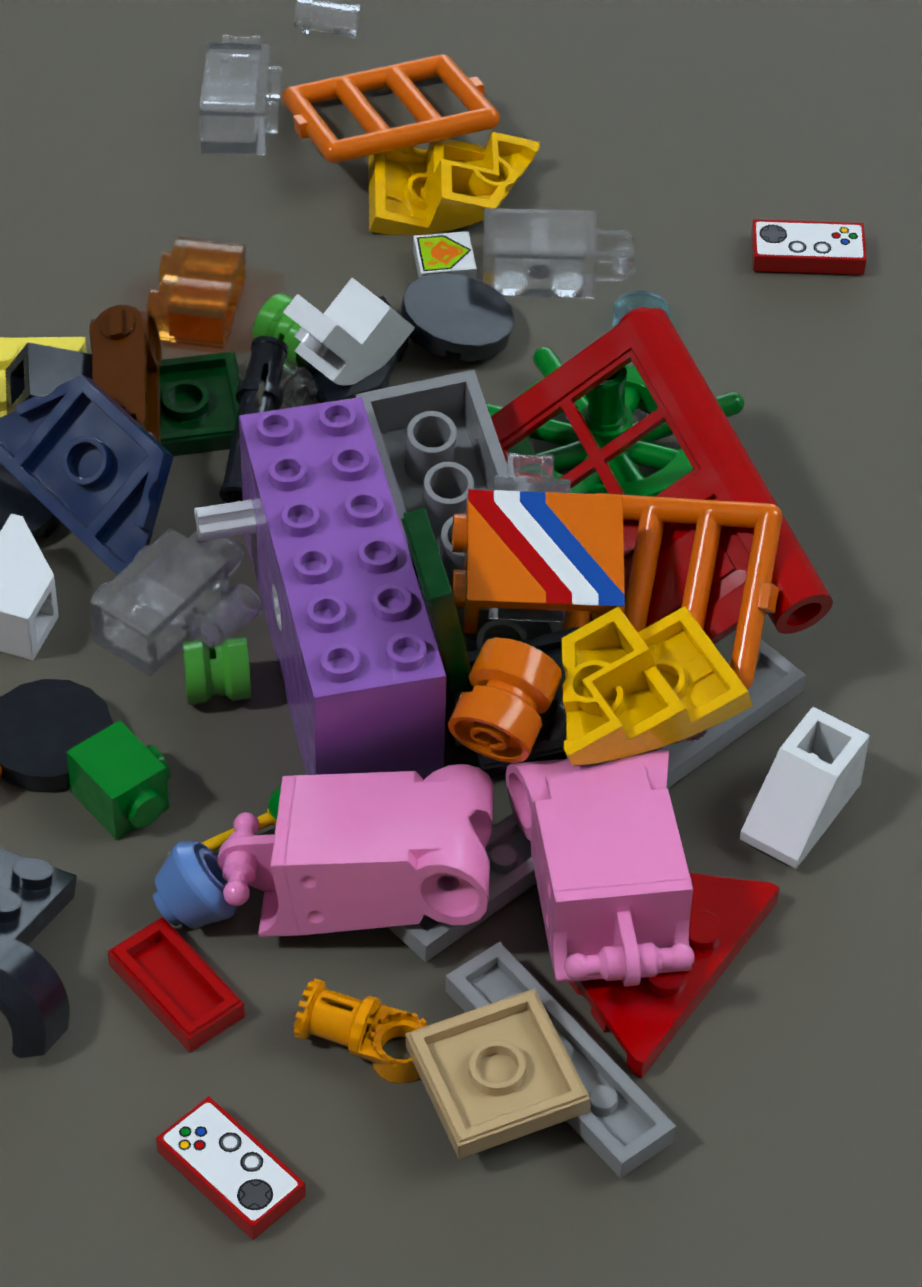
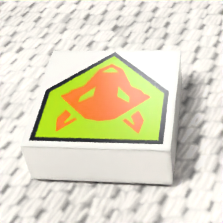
M469 231L413 236V252L419 278L436 273L461 274L473 279L477 278V267Z

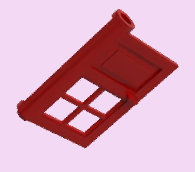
M640 307L628 312L616 327L491 416L516 491L528 490L507 450L564 411L589 458L541 492L566 493L597 471L609 494L626 495L608 462L667 422L694 470L655 497L777 505L666 312L659 308ZM633 362L656 402L658 409L600 449L575 402L627 364ZM783 515L771 581L773 585L779 588L775 613L767 614L779 633L792 634L805 630L820 621L831 609L833 600ZM623 520L625 596L639 521ZM666 522L664 524L646 627L679 610L682 606L696 524ZM722 526L703 629L714 645L737 629L755 528ZM558 610L559 616L563 624L566 611ZM591 612V615H590V621H589V622L592 621V612Z

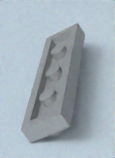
M500 942L447 974L445 991L464 1012L535 988L591 1099L590 1112L566 1121L620 1179L675 1142L677 1126Z

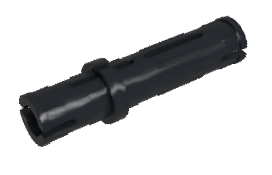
M260 336L253 339L245 380L240 381L237 386L235 397L239 403V409L230 443L224 481L219 492V497L226 503L243 501L239 415L279 410L282 406L284 394L280 388L284 361L287 358L289 349L285 342L275 337ZM263 381L265 386L260 408H256L255 402L259 383Z

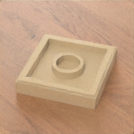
M535 988L405 1034L406 1048L458 1159L590 1112L591 1099Z

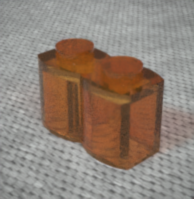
M179 236L174 243L172 252H163L159 268L160 288H152L147 301V310H151L155 317L160 341L219 349L226 347L232 331L235 311L239 307L247 276L246 244Z

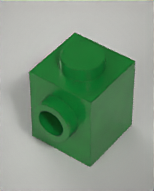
M121 720L66 751L71 793L115 840L120 839L136 828L150 825L162 812L169 809L167 779L170 778L171 772L166 759L155 746L148 745L146 747Z

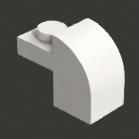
M354 278L349 280L324 314L299 294L294 297L283 311L284 314L301 326L294 335V337L301 341L295 352L332 382L343 386L356 384L382 368L415 328Z

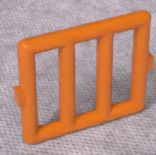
M445 54L290 86L282 93V101L293 115L296 133L301 139L310 138L324 158L330 163L343 162L495 128L500 122L499 112L485 97L484 84L477 76L468 78L457 64ZM440 77L467 108L468 112L442 117L413 82ZM390 88L416 119L417 123L390 128L362 93ZM339 98L367 134L338 140L311 104Z
M623 495V520L639 521L623 612L635 630L639 632L646 627L665 522L696 524L681 608L686 606L702 629H704L722 526L755 528L731 663L729 664L744 686L749 689L754 682L766 613H775L779 588L773 585L771 581L783 519L781 509L777 505L769 503ZM566 611L563 623L564 630L575 627L581 628L588 624L591 612Z

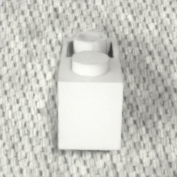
M11 513L0 531V651L34 661L59 617L55 579L23 516Z
M812 707L780 747L741 829L740 840L797 869L861 785L870 735Z

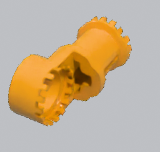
M314 978L313 981L308 982L307 989H304L302 994L303 999L307 1000V1002L300 1000L298 1005L305 1008L304 1012L299 1010L296 1013L297 1019L294 1022L295 1029L293 1031L295 1037L305 1040L314 1035L348 1046L349 1054L371 1061L373 1069L378 1075L389 1082L405 1084L420 1079L411 1058L403 1060L394 1059L387 1055L382 1047L392 1038L405 1037V1034L426 1027L427 1021L424 1018L420 1020L418 1019V1014L414 1012L411 1014L407 1011L383 1005L379 998L370 995L364 1000H360L326 989L325 981Z

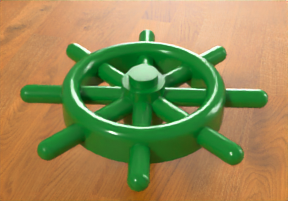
M541 347L534 353V364L544 378L563 365L555 352L549 347ZM634 364L633 366L626 365L575 402L600 449L639 422L633 423V415L636 410L651 414L658 409L656 402ZM540 379V380H538L537 382H535V383H533L532 385H530V386H529L526 390H524L521 394H523L524 392H526L528 389H530L532 386H534L535 384H537V383H538L539 381H541L542 379ZM728 392L715 396L726 417L739 414L744 408V398L737 392ZM486 403L490 416L503 408L502 406ZM555 419L549 420L507 450L527 490L532 492H541L563 476L558 473L559 471L578 466L589 458L571 424ZM667 422L608 462L626 495L656 496L694 470L682 448L678 450L650 443L674 435ZM533 438L561 446L536 454L530 441ZM635 464L659 469V471L644 478ZM597 471L566 492L609 494L604 484H599L602 480Z

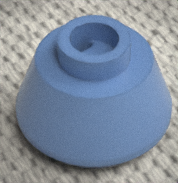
M180 841L175 844L155 876L157 891L153 894V900L163 917L174 926L183 923L187 927L195 929L230 919L237 910V906L228 904L223 897V889L228 882L224 880L223 872H221L218 866V856L206 845L198 841Z

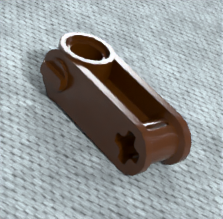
M130 305L109 307L90 322L92 380L161 444L159 368L162 364V349L155 317L151 310L139 311Z

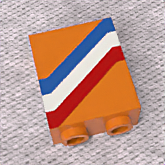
M468 489L465 514L453 515L452 552L464 553V569H453L452 593L456 608H463V633L476 634L479 607L592 612V621L618 606L624 612L623 495Z

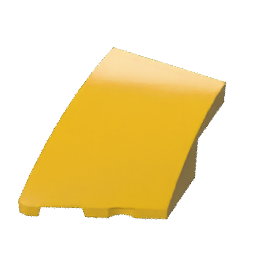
M492 131L485 146L453 139H443L430 142L427 150L407 147L368 156L369 232L386 235H427L455 230L492 217L536 156L540 148L539 142Z
M618 606L562 638V664L565 670L563 704L566 711L567 739L564 741V751L572 766L596 764L652 751L689 738L753 707L749 691L686 606L639 632L635 630Z

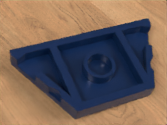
M80 375L56 386L55 390L47 396H35L15 405L16 411L0 418V463L124 583L135 585L141 577L174 456L92 379Z

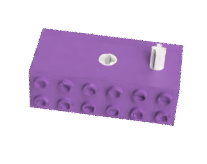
M362 397L239 415L243 501L194 508L197 534L201 542L241 535L245 536L306 775L416 771L425 779L432 772L444 768L446 673Z

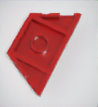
M689 873L693 886L689 923V946L695 955L691 970L658 973L655 977L641 978L640 985L624 987L621 980L606 981L605 979L569 982L575 992L586 998L591 1007L590 1013L604 1033L611 1031L626 1052V1065L632 1074L641 1079L777 904L779 886L771 882Z

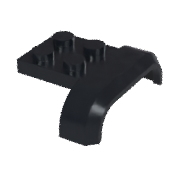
M0 848V1011L4 1014L11 1027L13 1036L12 1053L18 1058L42 1056L68 1030L69 1000L62 980L55 969L41 954L28 945L74 898L77 875L52 867L45 860L27 858Z

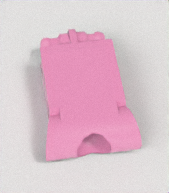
M670 750L648 751L627 758L572 766L568 759L512 763L507 766L506 787L510 805L520 830L531 841L532 861L556 983L605 979L606 981L621 980L624 987L640 985L641 978L655 977L658 973L689 971L692 969L691 965L694 962L695 955L689 946V923L693 886L669 790L666 788Z
M467 764L446 766L432 772L425 779L416 771L283 776L275 834L255 835L259 829V820L254 814L244 812L240 813L233 822L235 832L219 848L218 866L221 872H223L224 880L228 882L223 889V897L228 904L240 906L245 904L250 896L248 885L264 891L258 932L259 937L300 936L420 924L424 915L437 922L449 925H468L476 922L486 913L488 904L490 861L485 848L492 830L493 782L490 776L482 769Z

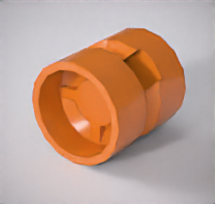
M497 637L486 640L469 674L470 684L474 688L471 692L461 693L448 722L450 733L468 749L484 757L509 763L525 761L530 755L542 726L541 717L538 714H543L549 709L562 679L560 667L544 652L526 643Z

